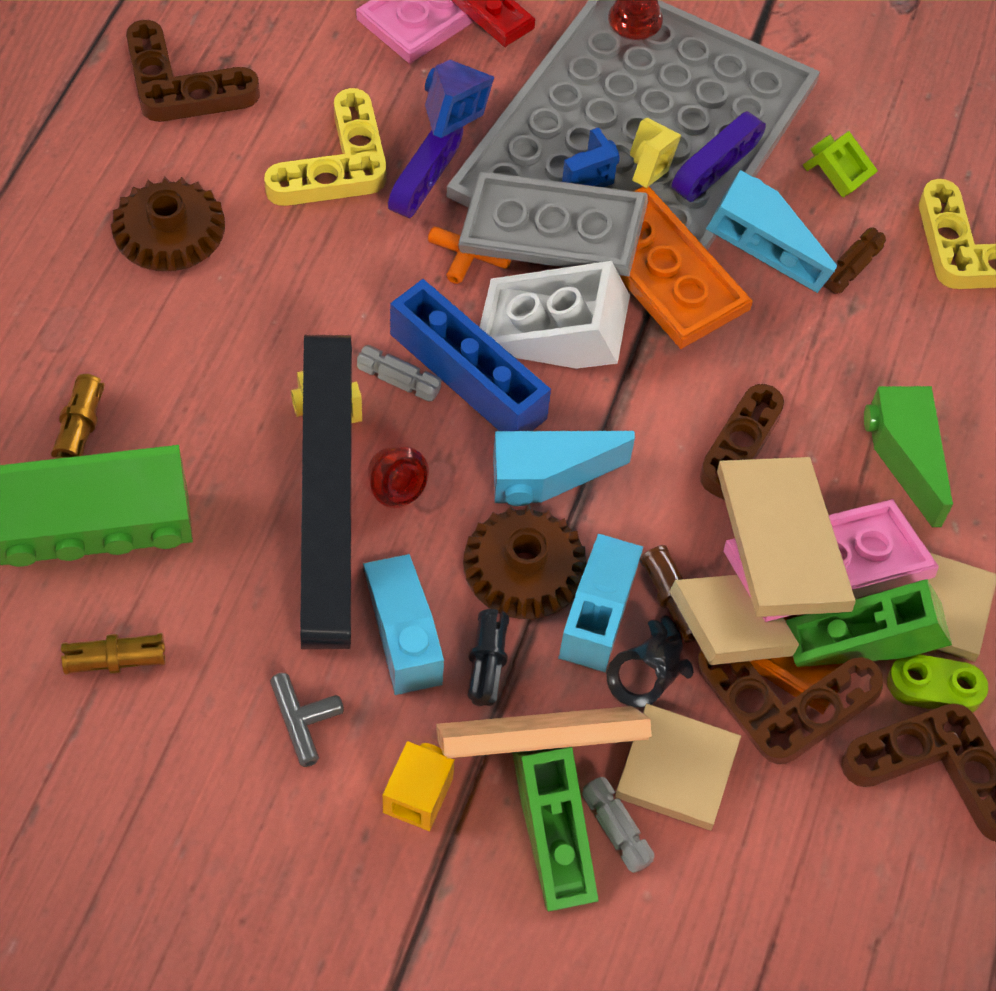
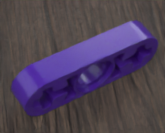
M743 112L681 166L672 181V190L689 202L696 200L758 144L764 134L766 124L750 112Z
M463 127L442 138L433 135L432 130L395 182L388 201V209L407 218L413 217L457 152L463 136Z

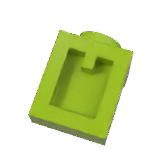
M850 131L834 140L831 134L823 138L810 148L814 156L802 164L806 171L819 165L842 198L852 193L878 172Z

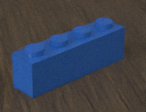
M420 280L390 303V335L436 376L440 377L445 384L497 430L533 431L547 420L551 388L426 280Z

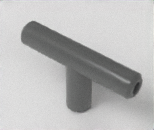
M278 673L270 680L299 764L303 767H310L317 763L319 756L308 725L343 714L342 700L340 696L334 695L300 707L289 675Z

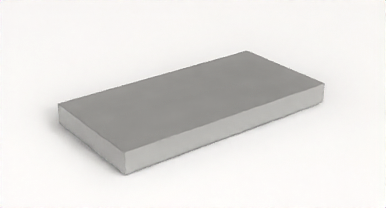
M479 171L458 246L461 253L559 267L612 261L619 275L630 276L648 204L647 193Z

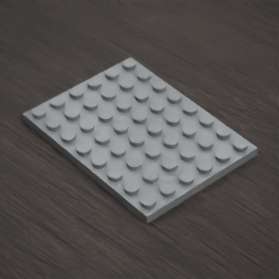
M588 0L447 185L446 197L469 208L479 171L562 182L564 160L571 158L579 152H587L590 130L598 127L607 140H612L615 143L620 157L619 164L616 166L614 184L605 188L634 191L642 187V185L632 181L637 164L634 163V158L631 157L630 151L640 122L645 118H649L681 134L669 171L651 184L650 188L708 251L717 235L708 231L706 227L725 192L740 170L752 177L757 176L817 84L820 71L660 0ZM743 112H750L766 124L764 134L758 144L696 200L689 202L672 190V181L681 166Z

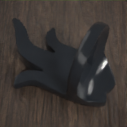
M666 615L661 617V623L657 620L648 622L651 631V637L642 645L618 653L609 663L606 672L607 684L611 693L623 704L639 708L645 707L646 703L651 705L675 681L679 674L684 675L687 679L693 676L692 663L688 659L679 661L683 641L678 628L671 618ZM631 659L643 660L648 666L655 669L657 680L650 692L634 694L623 686L619 671L624 662Z

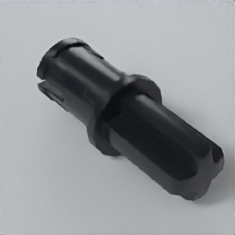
M486 609L479 613L475 647L470 650L468 656L472 662L468 697L477 706H492L497 701L501 667L505 666L508 661L504 647L510 619L505 612H502L499 621L496 622L498 610Z

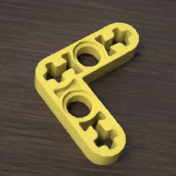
M349 88L339 92L334 99L335 123L343 154L281 162L267 169L264 177L265 192L267 198L272 203L280 206H289L376 193L385 186L386 161L371 99L367 93L357 88ZM349 107H355V110L358 112V119L352 121ZM363 135L371 139V142L364 146H356L350 143L349 140L354 136ZM363 170H370L372 175H365ZM345 172H349V179H345ZM321 173H331L337 179L330 184H321L315 180V177ZM307 177V185H303L302 178ZM287 181L288 187H281L279 182Z
M945 179L931 180L923 190L919 200V209L938 280L943 285L953 289L996 288V270L988 263L989 260L996 259V244L975 245L959 188L953 182ZM941 203H946L943 213H940L942 209ZM943 227L951 228L957 232L959 238H944L939 234L938 229ZM954 254H957L955 257L956 265H950Z

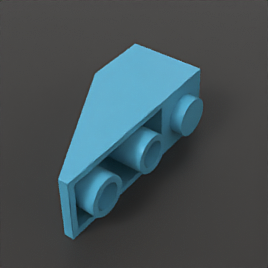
M602 534L597 535L563 632L559 659L606 673L643 546Z

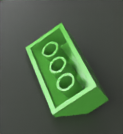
M179 445L0 465V565L9 564L23 567L31 565L35 561L50 559L72 561L80 559L84 555L99 553L122 555L129 553L133 549L149 547L171 549L182 543L193 542L188 489Z

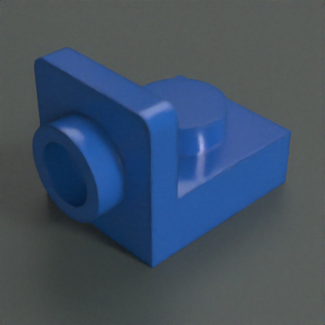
M599 127L590 130L587 152H579L571 158L564 160L562 182L597 187H607L614 184L616 166L620 161L619 152L615 143L612 140H607Z

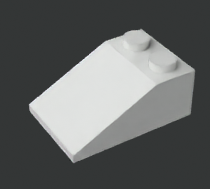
M612 261L492 278L480 328L518 359L575 369L618 364L630 294Z

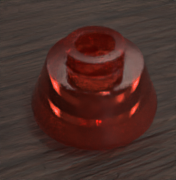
M616 0L609 10L608 21L611 28L621 37L627 40L641 41L654 36L661 29L663 15L658 0Z
M390 447L379 451L372 458L368 467V478L372 494L378 502L389 508H402L413 503L420 497L428 483L429 467L425 457L419 451L410 447Z

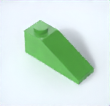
M932 386L878 387L871 404H867L864 409V427L867 432L872 433L874 450L932 527H942L953 506Z
M928 579L856 599L852 612L805 614L786 620L787 625L799 643L793 655L794 663L797 667L841 664L860 657L872 661L902 659L952 645L942 602Z
M564 747L512 752L521 805L546 910L549 912L598 902L573 748Z

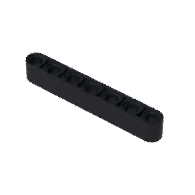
M304 335L300 611L302 650L351 649V335Z

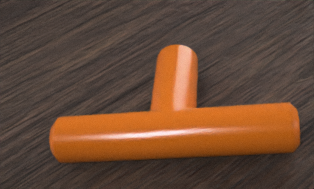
M436 226L432 227L429 231V243L458 252L446 274L448 280L454 284H459L463 281L474 258L503 269L508 268L511 263L510 259L461 253L458 246L461 235Z

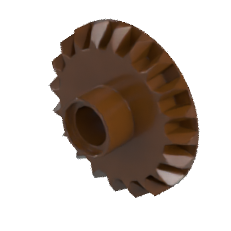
M164 176L162 182L155 184L147 179L145 187L141 189L132 187L128 197H120L118 209L113 210L111 229L117 248L134 264L155 271H177L202 262L217 249L225 232V217L221 202L216 201L212 190H203L199 182L188 184L183 177L177 182H170Z
M530 505L523 510H514L510 506L506 512L500 514L492 512L489 519L484 523L478 522L474 533L468 536L463 558L466 581L474 595L488 608L498 610L499 614L505 612L509 617L517 619L546 617L570 604L575 598L587 565L585 546H582L579 540L578 531H572L567 526L565 518L559 520L553 517L548 509L544 512L533 510ZM523 552L530 553L535 558L529 560L522 559L517 554Z

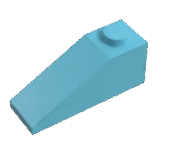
M742 170L738 172L725 192L706 229L818 293L835 272L837 264L778 191Z
M495 431L493 451L495 503H508L512 506L542 503L630 463L635 441L634 431Z
M410 554L363 563L394 694L398 695L443 685L444 658L433 616Z

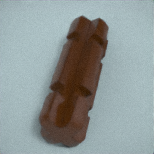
M874 227L868 228L860 236L861 240L855 241L837 260L838 264L835 272L824 284V287L830 289L834 294L842 293L849 285L848 281L854 280L872 261L871 257L876 256L884 248V243L886 242L884 233L878 232Z

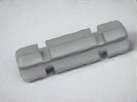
M365 345L357 358L359 370L370 375H374L376 372L379 374V379L409 393L415 390V396L426 401H433L437 397L441 389L442 380L440 377L427 371L421 374L419 373L421 368L390 354L384 357L382 356V350L371 345Z
M604 777L596 778L583 787L582 796L591 810H597L598 814L595 817L615 849L623 851L621 858L629 871L633 873L641 871L653 862L655 858L654 852L645 839H639L640 830L621 800L614 799L613 794L615 791L608 780Z

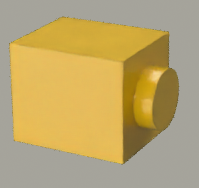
M407 741L383 792V813L430 832L452 783L455 759L444 756L441 748L433 744L422 743L419 746Z

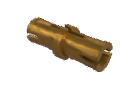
M80 374L76 377L70 401L61 410L59 416L61 426L51 451L52 457L58 459L83 455L89 433H92L97 425L96 409L105 388L104 382L100 383V378L91 374Z
M163 633L129 638H119L118 634H109L106 636V640L77 643L64 642L61 644V652L64 653L61 656L62 667L65 675L109 669L110 674L121 673V668L165 665Z

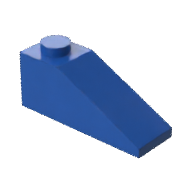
M453 60L445 61L432 68L425 82V91L428 92L425 107L433 135L442 138L483 116L494 76Z

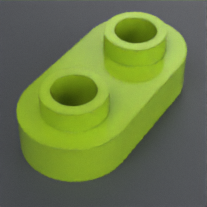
M922 654L897 659L887 676L888 689L895 699L906 705L932 710L948 704H959L974 712L980 707L988 694V681L983 672L976 666L966 662ZM908 671L920 673L923 680L913 679ZM957 680L966 681L971 686V689L962 688Z

